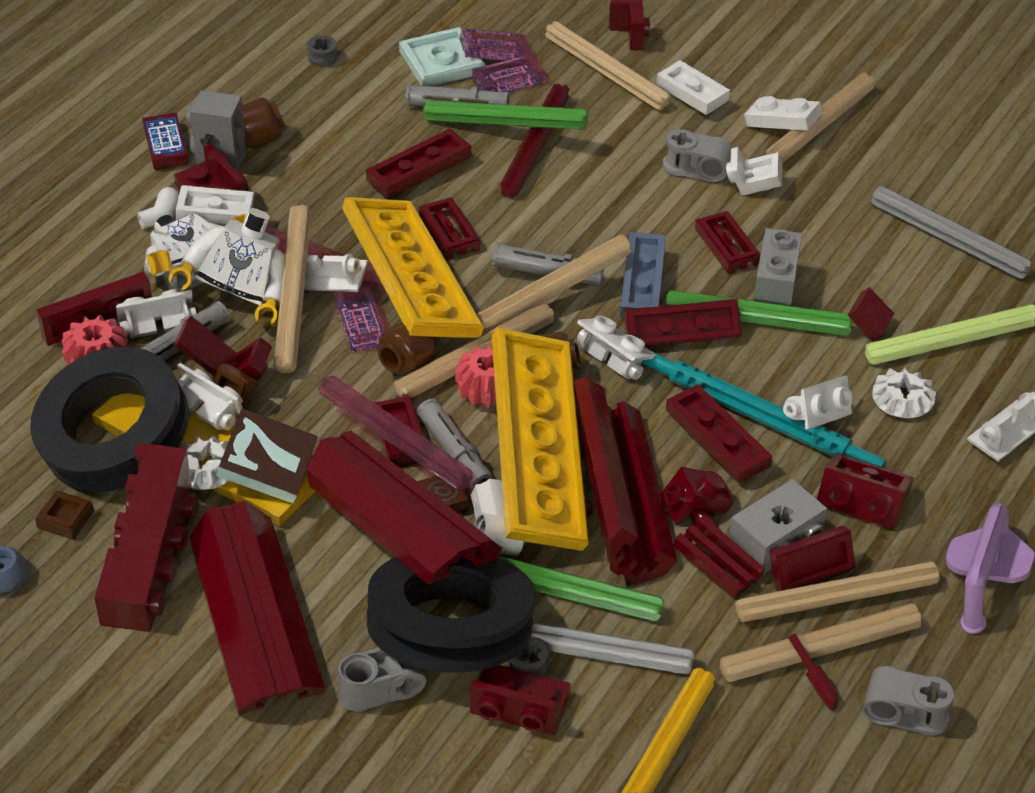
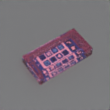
M461 29L459 40L465 57L529 63L531 51L524 34Z
M531 54L472 69V80L483 91L510 92L545 83L546 72L535 56Z
M370 286L361 287L358 292H334V304L351 353L378 348L379 339L386 330Z

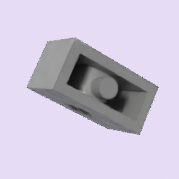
M200 90L194 104H190L187 110V124L192 126L190 150L195 153L196 165L205 162L203 146L211 144L219 154L223 153L227 157L230 165L238 172L247 152L242 98L238 95Z
M765 228L756 277L754 301L791 306L802 233Z
M791 479L732 516L729 538L765 568L764 574L772 569L770 550L825 531L824 523L827 508L796 481Z

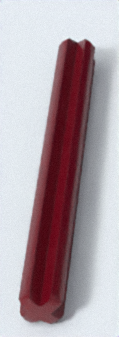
M559 83L554 84L542 107L564 108L569 99V87L567 85L562 86ZM530 127L500 183V193L503 196L508 195L514 198L519 194L553 128Z

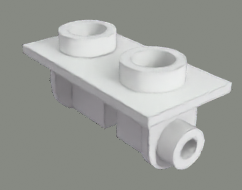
M352 254L344 256L324 255L323 259H319L318 255H308L304 290L358 292L369 262L368 260L354 258Z
M172 289L163 292L157 297L147 299L133 297L125 300L123 304L116 305L118 323L120 327L124 328V332H126L127 336H130V339L157 334L155 320L162 319L164 331L166 332L180 325V320L185 316L196 315L195 307L192 304V290L181 291L179 289Z
M596 316L595 318L577 321V324L585 328L577 336L580 347L600 361H606L609 352H612L607 366L625 379L632 378L637 380L640 378L644 371V368L641 366L642 361L653 359L656 354L644 347L645 343L641 339L633 335L624 334L616 328L617 324L607 317Z
M179 363L177 366L182 377L178 383L186 395L189 412L193 413L202 403L203 405L196 411L198 418L217 430H230L235 424V417L239 416L243 408L241 405L243 400L240 395L228 386L221 388L216 385L202 370L196 369L193 371Z
M842 376L801 389V396H792L785 401L783 406L784 414L793 420H804L805 429H811L851 415L852 393L849 389L848 376Z
M1025 392L1020 395L1019 400L1014 401L990 421L985 422L981 428L967 438V441L996 461L1002 460L1035 434V392Z

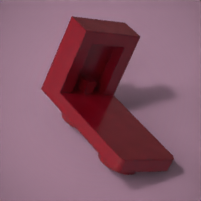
M193 316L185 319L175 340L176 347L214 378L219 364L228 363L253 379L259 380L268 368L266 361L272 349L269 343L263 338H259L239 352H235Z

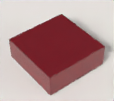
M869 287L859 294L848 313V317L870 340L874 341L882 337L895 313Z

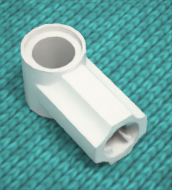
M488 479L484 483L476 484L471 493L476 518L474 526L503 547L502 555L518 556L524 541L506 539L502 481Z

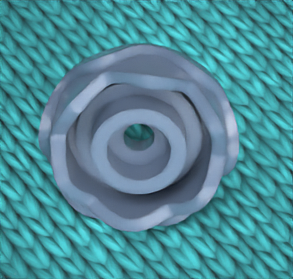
M0 546L1 595L18 590L29 573L25 557L14 548Z

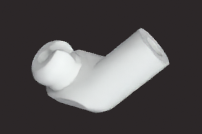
M172 187L161 189L157 195L154 207L137 212L140 227L142 229L152 227L164 215H170L174 218L179 197L178 191Z

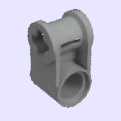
M682 129L673 130L667 134L666 145L668 146V153L663 159V169L667 173L711 183L722 181L726 177V165L731 160L732 148L726 139L692 133ZM676 160H680L678 166H676Z
M379 647L361 653L350 654L343 658L338 667L339 702L344 708L354 712H363L396 700L409 699L421 692L427 682L423 671L390 657Z
M891 666L878 667L873 670L863 705V714L868 720L880 726H893L918 732L926 736H936L946 731L949 725L950 715L947 709L953 702L954 690L947 681L939 677L906 672ZM933 689L937 691L935 701L931 700ZM927 712L932 713L930 723H926Z

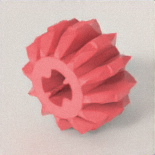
M101 315L95 320H89L87 317H84L81 324L71 323L70 330L63 333L62 353L64 361L69 365L73 361L101 349L128 347L127 334L124 332V328L117 324L115 319L105 321Z
M490 344L483 350L474 346L471 354H462L455 370V381L457 382L461 398L469 399L472 406L483 403L487 409L491 404L496 403L493 349Z

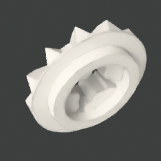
M904 367L898 373L889 368L885 375L877 376L872 396L877 406L884 412L900 418H915L931 410L935 402L936 391L932 389V380L922 379L921 372L911 374ZM900 388H907L909 393L907 394V399L903 398Z
M214 435L208 441H202L197 436L194 444L182 443V448L187 449L193 489H214L229 482V480L216 476L229 441L219 442ZM211 456L212 460H208L200 469L199 461H203L205 457Z

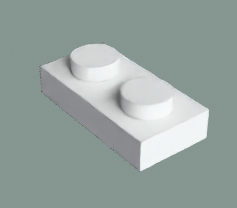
M681 60L657 74V86L705 115L729 101L730 90Z
M765 96L759 98L744 114L746 127L809 130L822 115V108L819 101H807L804 98L784 100Z
M181 185L175 209L176 221L191 214H198L207 222L226 225L232 218L247 214L248 209L253 208L254 192Z

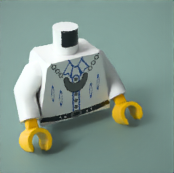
M250 208L244 223L231 219L225 226H214L194 241L181 261L183 266L177 267L170 272L169 285L176 275L182 274L187 278V283L182 287L181 291H186L191 286L192 272H197L195 279L259 305L255 311V318L258 324H260L261 316L264 312H273L274 316L271 320V327L277 326L279 314L276 307L280 305L285 255L279 250L280 240L265 232L270 216L262 210Z
M191 214L177 221L170 215L160 217L155 222V230L150 234L152 246L146 250L144 266L146 275L150 278H157L162 275L170 290H181L187 283V278L182 274H178L169 285L170 272L177 267L183 266L181 263L182 259L198 237L214 226L221 225L207 222L198 214ZM247 214L236 216L232 220L244 223ZM192 272L191 274L192 282L189 289L204 283L195 279L197 272Z

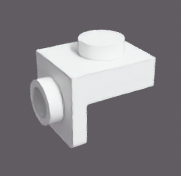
M739 147L731 148V161L726 165L727 175L731 183H736L742 196L782 186L783 162L778 152L744 160Z

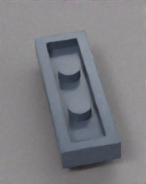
M629 232V242L632 247L631 253L626 258L620 318H624L623 311L626 309L659 306L666 235Z

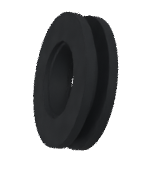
M111 347L92 352L73 361L50 380L35 403L30 424L31 437L35 448L61 482L81 491L109 492L125 488L129 474L137 475L139 468L138 462L134 457L137 442L179 447L188 426L189 406L184 391L163 359L141 348ZM125 393L141 395L145 398V406L138 421L126 433L111 441L98 444H86L76 441V430L83 416L95 404L110 396Z
M461 555L457 563L449 564L448 567L452 569L450 577L428 585L394 557L382 564L370 578L367 599L368 633L373 642L384 653L404 664L424 670L449 673L484 670L503 664L517 656L526 647L531 638L535 599L533 586L519 568L502 558L476 566ZM448 598L476 603L487 611L480 615L466 618H442L426 614L413 606L423 601Z

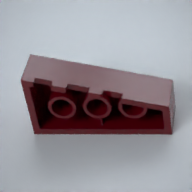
M137 442L134 457L138 462L137 475H128L125 491L128 493L126 513L118 512L114 525L115 549L108 548L94 599L100 626L150 632L156 615L161 616L164 611L166 600L165 588L167 582L172 583L175 579L177 570L176 556L178 550H184L188 538L187 524L189 519H195L197 515L199 498L197 494H193L186 448Z

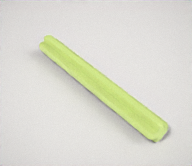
M1029 304L870 342L866 345L865 357L868 359L869 364L877 365L1034 327L1035 305Z

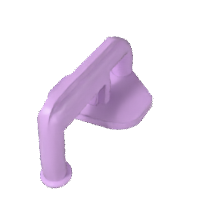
M995 503L990 507L983 528L953 538L946 554L947 567L954 573L966 576L964 615L961 618V627L970 634L980 633L986 627L983 607L984 590L987 581L1021 582L1029 577L1033 567L1035 553L1008 528L1009 510L1003 503Z

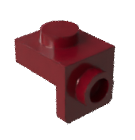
M611 0L609 30L628 31L629 50H643V37H649L650 17H644L643 0Z
M681 466L661 492L662 501L675 523H683L694 508L726 514L734 504L725 487V481L719 474L713 471H702Z

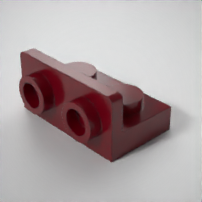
M211 144L203 146L205 162L174 174L175 185L179 190L181 185L238 191L249 190L245 176L241 172L237 173L230 165L227 157L223 153L219 154Z
M836 453L825 467L817 500L827 508L884 527L894 528L901 506L910 493L914 477Z
M503 665L484 669L479 681L474 680L470 687V713L479 715L489 721L499 720L518 725L531 732H544L555 735L570 696L571 683Z

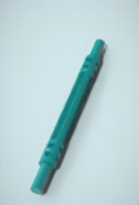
M656 354L653 359L643 360L641 363L669 376V381L686 389L699 384L718 404L833 457L836 453H840L884 468L886 466L887 460L853 445L852 439L821 425L805 429L804 420L790 419L784 414L782 407L681 360L674 362Z

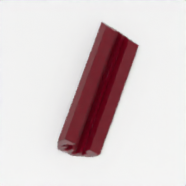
M588 377L574 381L577 422L610 571L619 576L620 574L625 576L626 580L634 585L666 575L677 561L641 413L625 401L616 403L617 408L612 410L607 405L604 389L601 385Z
M352 430L341 433V436L336 438L328 437L320 440L306 469L309 486L428 585L450 577L452 569L448 566L450 563H457L461 555L476 566L499 558L503 547Z
M246 501L233 503L229 507L222 508L219 506L208 509L189 538L238 715L263 709L264 702H267V698L277 696L279 699L287 697V693L296 691L298 699H303L325 693V685L271 517Z

